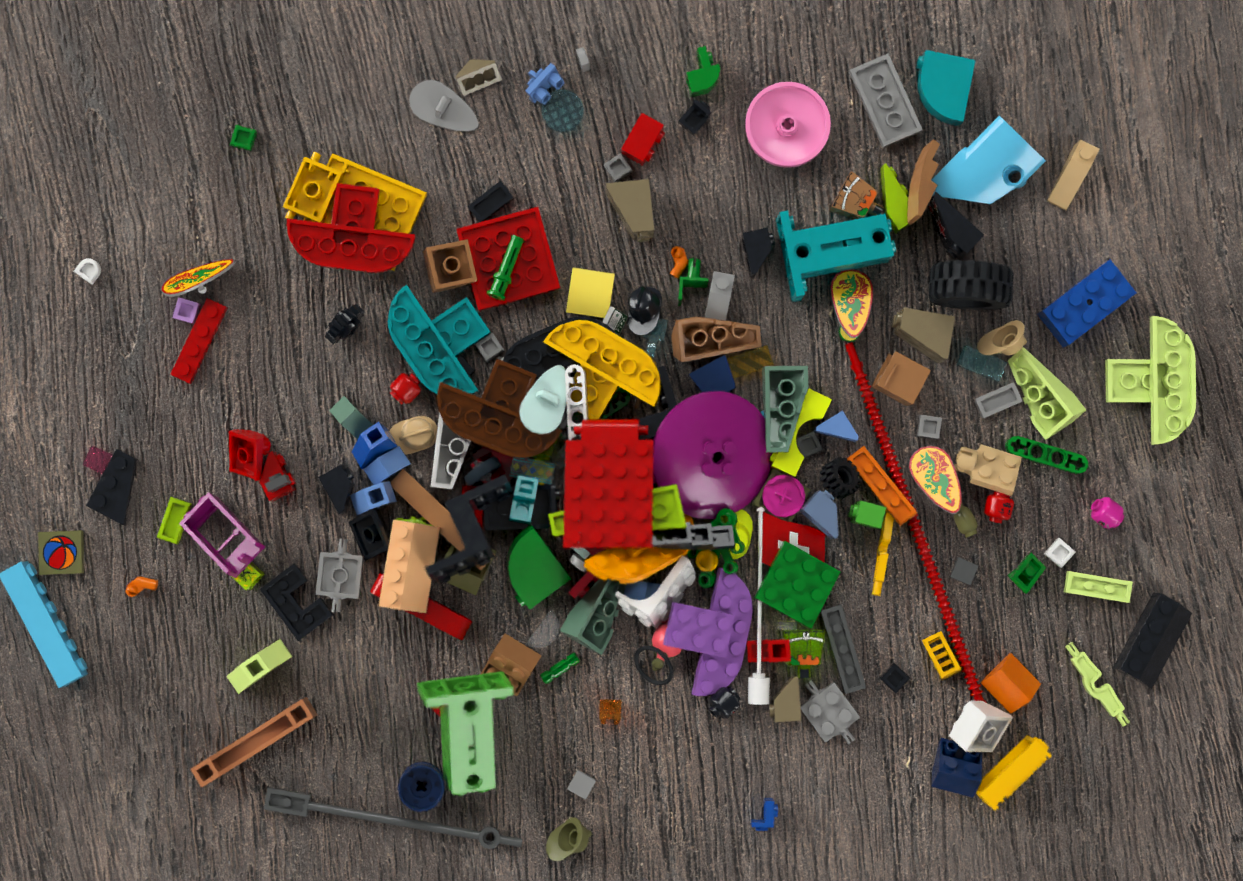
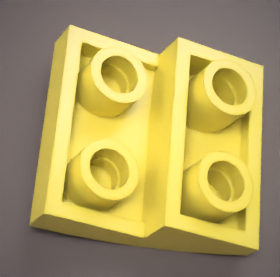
M573 267L566 312L605 318L611 304L615 274Z

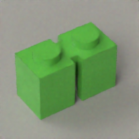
M856 501L854 505L851 504L848 517L851 518V523L879 529L882 526L886 507L865 501Z

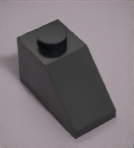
M768 227L742 233L741 238L750 278L755 277L771 252L772 245H775L773 233H769Z
M339 465L318 478L338 514L343 515L348 508L350 495L354 487L352 479L355 477L349 467L345 468L344 465Z

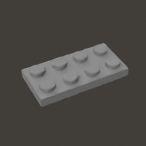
M889 54L849 70L851 79L882 148L922 132L923 129Z

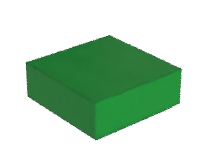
M235 124L230 145L252 152L257 131Z

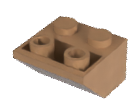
M505 633L481 674L503 671L513 686L514 695L518 696L542 655Z

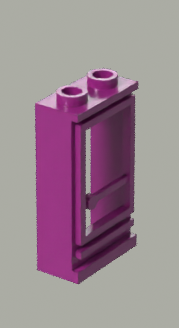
M210 492L202 496L198 504L191 511L187 512L179 523L227 575L237 578L266 547L217 496ZM219 509L237 529H234L232 535L216 550L198 529ZM241 532L246 538L225 560L220 552Z

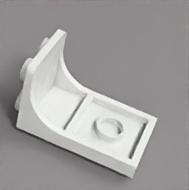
M682 555L661 586L651 597L643 600H634L617 591L615 594L618 599L617 603L622 606V610L630 616L635 614L640 618L639 621L648 628L652 625L657 629L662 621L668 619L672 602L679 603L686 587L693 584L696 572L690 560Z

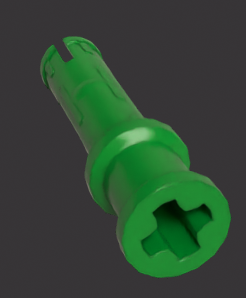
M515 235L511 236L499 271L494 273V281L491 289L487 291V295L498 300H505L504 294L508 284L512 282L510 275L524 242L523 238Z

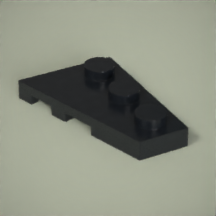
M116 449L86 506L126 526V514L130 504L129 497L134 481L137 459Z

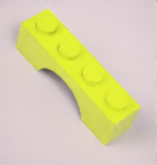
M808 388L789 451L773 452L770 457L772 468L789 476H796L804 460V456L800 453L796 444L797 432L807 421L822 420L832 399Z

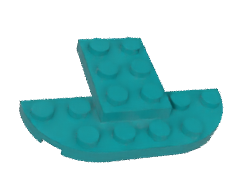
M405 285L393 298L388 315V329L395 345L418 379L430 391L437 394L439 384L442 382L467 393L475 394L479 390L456 356L491 333L467 297L431 321L409 287Z

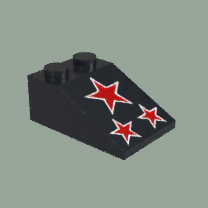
M934 193L927 207L943 247L952 259L955 260L957 258L961 260L980 241L984 234L940 194Z

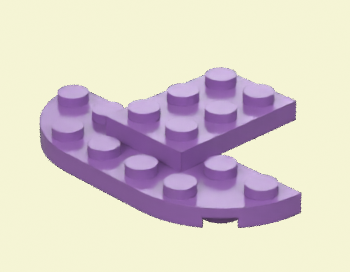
M718 567L709 609L672 602L663 642L665 646L700 652L691 693L695 696L715 694L720 688L730 685L736 678L743 662L752 619V599L747 586L736 574H727L720 567Z

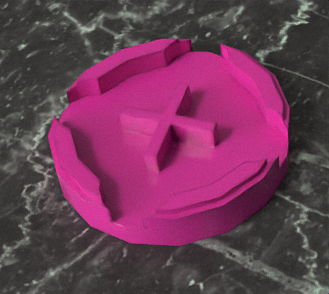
M784 474L775 476L763 488V504L775 516H793L800 511L804 504V487L799 480L792 476Z

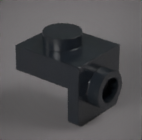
M695 99L692 102V106L679 119L678 123L695 136L710 119L711 111L709 110L711 108L704 101L699 102Z

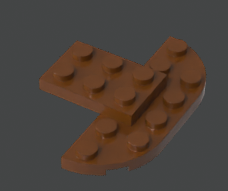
M496 359L481 398L440 382L437 404L440 415L447 427L466 440L515 458H528L538 455L552 446L562 431L556 428L549 434H537L524 426L520 418V406L526 394L532 388L537 374L502 360Z

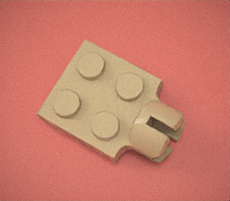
M980 444L978 450L961 447L956 457L957 464H954L956 471L968 474L971 479L970 483L1012 496L1022 457Z

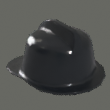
M640 286L628 298V326L634 334L647 335L657 326L662 296L656 288Z

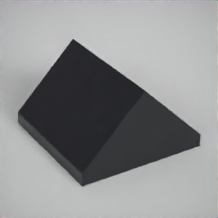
M378 508L371 509L348 522L365 561L388 551L391 535Z

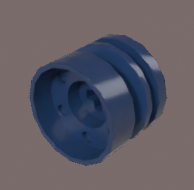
M425 761L415 762L408 766L402 773L398 785L399 797L402 803L410 810L418 812L428 811L437 806L444 793L445 783L443 774L434 764ZM419 780L420 782H427L425 790L417 788Z

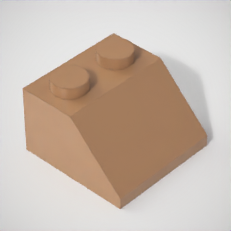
M468 239L426 247L423 251L432 293L477 282Z

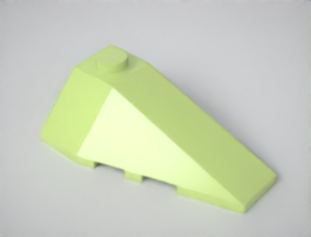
M1024 347L1008 360L1016 383L1021 386L1024 394V403L1028 404L1032 414L1030 416L1031 421L1045 440L1070 425L1086 411L1075 394Z

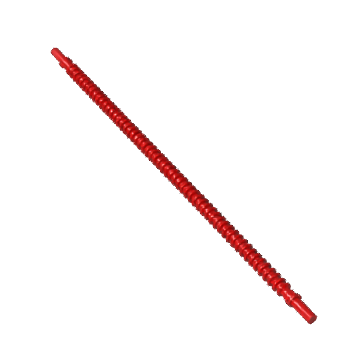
M853 342L848 343L845 347L852 364L850 367L856 375L855 380H858L859 392L862 391L863 393L861 397L865 399L863 403L867 404L865 409L869 410L867 414L871 415L869 420L873 421L874 432H877L876 438L880 440L878 444L882 445L880 447L884 451L882 455L886 456L884 461H887L888 464L886 466L890 467L888 472L892 473L891 479H894V484L910 504L913 505L914 502L910 501L912 496L908 495L910 491L906 490L908 485L904 484L906 479L902 478L903 473H900L901 467L897 465L899 461L895 460L897 455H894L893 452L895 450L891 449L893 444L889 443L891 438L887 437L888 432H885L886 426L882 424L884 420L880 419L882 417L878 413L880 409L876 408L878 403L874 402L876 397H872L874 392L870 391L871 385H868L869 380H866L867 374L863 372V363L859 361ZM916 514L909 520L908 525H911L910 531L914 533L912 537L916 538L914 543L918 544L916 548L920 549L918 554L922 555L921 561H924L923 566H926L925 572L929 574L927 578L931 579L929 584L933 585L931 590H934L935 593L933 595L937 596L938 608H941L940 613L944 615L942 619L946 620L944 625L948 626L946 631H949L950 634L948 636L952 637L951 643L955 645L953 649L957 650L955 655H958L959 658L957 660L961 661L959 665L963 667L961 672L965 673L964 678L967 679L966 684L970 686L968 690L972 691L970 696H973L974 701L986 702L981 694L983 691L979 689L981 685L977 684L979 679L975 678L977 673L973 672L974 667H971L972 661L968 659L970 655L966 654L968 649L964 648L966 643H962L964 638L960 637L961 631L957 629L959 625L955 624L957 622L953 618L955 614L951 613V610H953L952 607H949L951 602L947 601L948 596H945L946 590L942 588L944 584L940 583L942 578H939L938 575L940 573L936 572L938 568L934 566L936 561L932 560L933 555H930L931 549L927 547L929 543L925 542L927 537H924L923 534L925 532L921 531L923 527L919 525L921 520L917 519L918 514Z

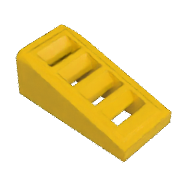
M942 631L922 640L941 680L961 672V668ZM941 640V644L933 648L930 647V644ZM945 648L946 651L936 656L934 655V652ZM946 656H949V660H946L940 664L938 663V660ZM950 664L953 665V668L943 672L942 668Z

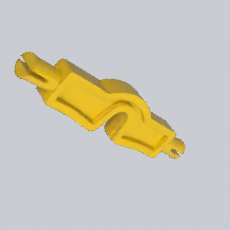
M887 510L884 514L877 549L872 591L874 596H881L888 560L887 548L892 536L894 518Z

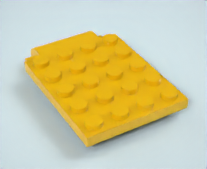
M313 152L311 159L303 158L282 207L288 211L285 216L286 219H294L295 215L303 217L305 221L331 224L336 185L340 183L379 188L380 196L375 229L411 234L426 199L427 192L333 153L327 166L319 163L321 157L319 153Z

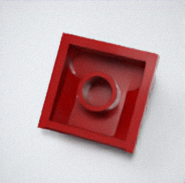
M230 430L229 472L259 481L261 478L263 456L267 455L270 451V440L264 434L251 430Z

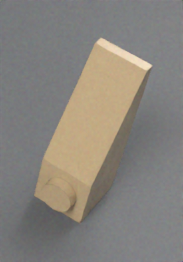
M1079 140L1073 146L1047 202L1065 211L1067 210L1090 170L1099 148L1082 140Z

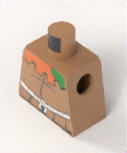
M851 171L830 211L852 219L865 218L867 213L872 216L881 215L884 207L873 202L878 194L877 190Z

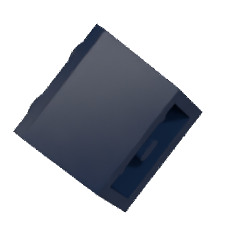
M940 738L932 769L931 787L974 798L982 782L983 752H966L955 741Z

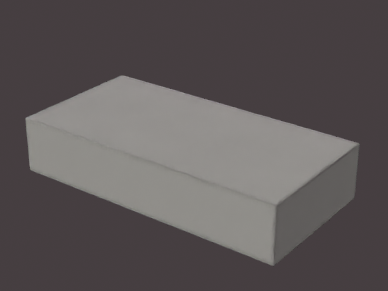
M1014 382L973 399L982 419L1023 402Z

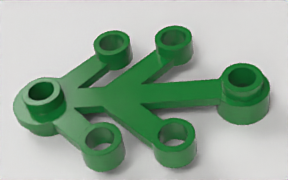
M722 509L718 512L716 520L708 524H711L712 527L732 525L734 544L738 543L740 549L737 551L734 546V549L730 550L734 554H740L745 550V545L740 540L735 529L737 515L731 509ZM725 515L728 517L727 523L724 522ZM729 549L712 550L716 553L718 559L721 553L725 562L723 566L725 573L734 574L738 571V564L733 560ZM689 550L687 555L689 558L694 559L702 550H696L695 556L692 554V550ZM729 564L733 565L732 571H730L728 568ZM715 569L702 572L699 575L698 581L701 587H714L716 580ZM705 576L708 578L707 584L704 582Z

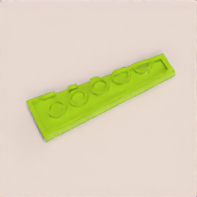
M677 484L653 489V530L686 528ZM564 510L548 514L553 536H564Z

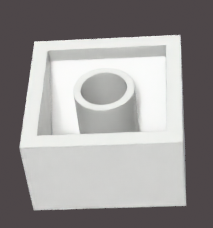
M969 700L964 706L959 719L954 723L949 736L966 752H993L1013 717L984 701Z

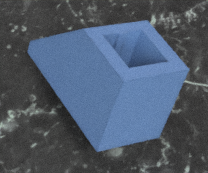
M390 481L381 482L350 495L356 515H361L371 509L397 502Z

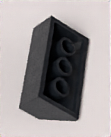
M1153 592L1113 668L1152 689L1192 613L1183 605L1164 594Z

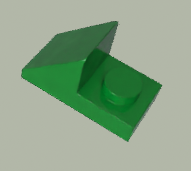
M1031 552L1007 576L1026 594L1046 567Z

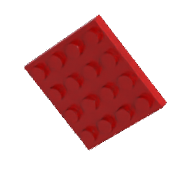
M538 207L456 229L459 241L468 239L477 282L471 283L478 311L561 289ZM515 235L523 238L524 242L510 275L512 282L508 284L504 294L505 300L502 301L486 293L491 289L494 273L499 271L511 236Z

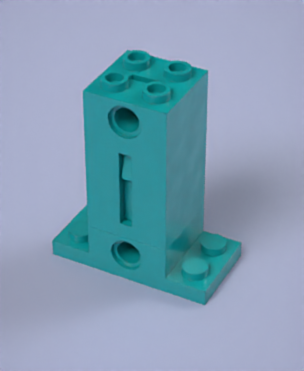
M788 210L779 212L776 219L792 302L801 301L807 291L805 278L888 263L894 256V253H896L895 241L891 240L889 233L892 232L891 221L886 218V214L793 231L795 228L793 216H789ZM873 238H877L880 243L874 242ZM796 252H802L805 258H800Z

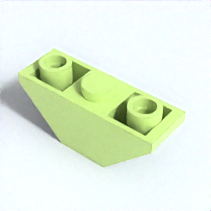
M279 639L239 665L227 675V678L237 693L240 694L293 656L282 640Z

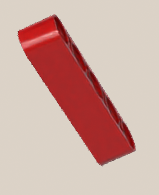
M379 573L370 590L372 594L379 598L384 577L383 573ZM431 598L428 600L426 613L406 611L459 640L464 639L473 622Z

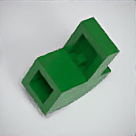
M706 46L697 48V57L701 69L686 72V81L691 98L709 93L718 82L720 65L711 66V64H714L711 51L707 52Z

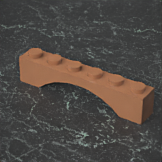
M305 697L190 770L202 788L313 719L318 714L308 698Z

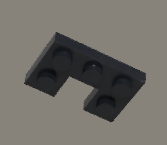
M294 563L263 586L260 591L297 641H300L334 614L322 598H319L304 610L291 593L306 583L308 579L297 564Z

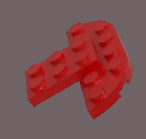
M337 183L331 224L287 218V233L295 250L308 262L326 268L366 273L388 271L406 259L414 246L416 235L375 229L380 189Z

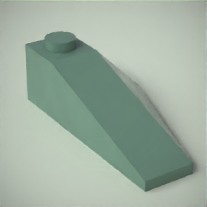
M599 578L570 611L560 631L575 642L602 655L614 629H611L613 619L619 613V610L616 609L618 599L615 594L619 591L624 595L626 584H621L617 580L608 578L603 580Z

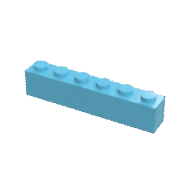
M28 561L19 562L1 572L0 579L58 688L66 687L88 674L86 671L87 664L83 658H79L75 642L69 639L66 633L67 627L65 623L59 620L56 615V606L46 596V587L36 577L37 571L31 563L29 564Z

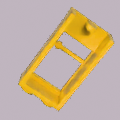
M1026 735L982 778L976 795L994 811L999 808L997 804L999 802L1003 803L1005 801L1004 797L1008 798L1047 760L1046 757L1050 758L1052 756L1047 751L1049 749L1048 745L1037 737L1032 738Z

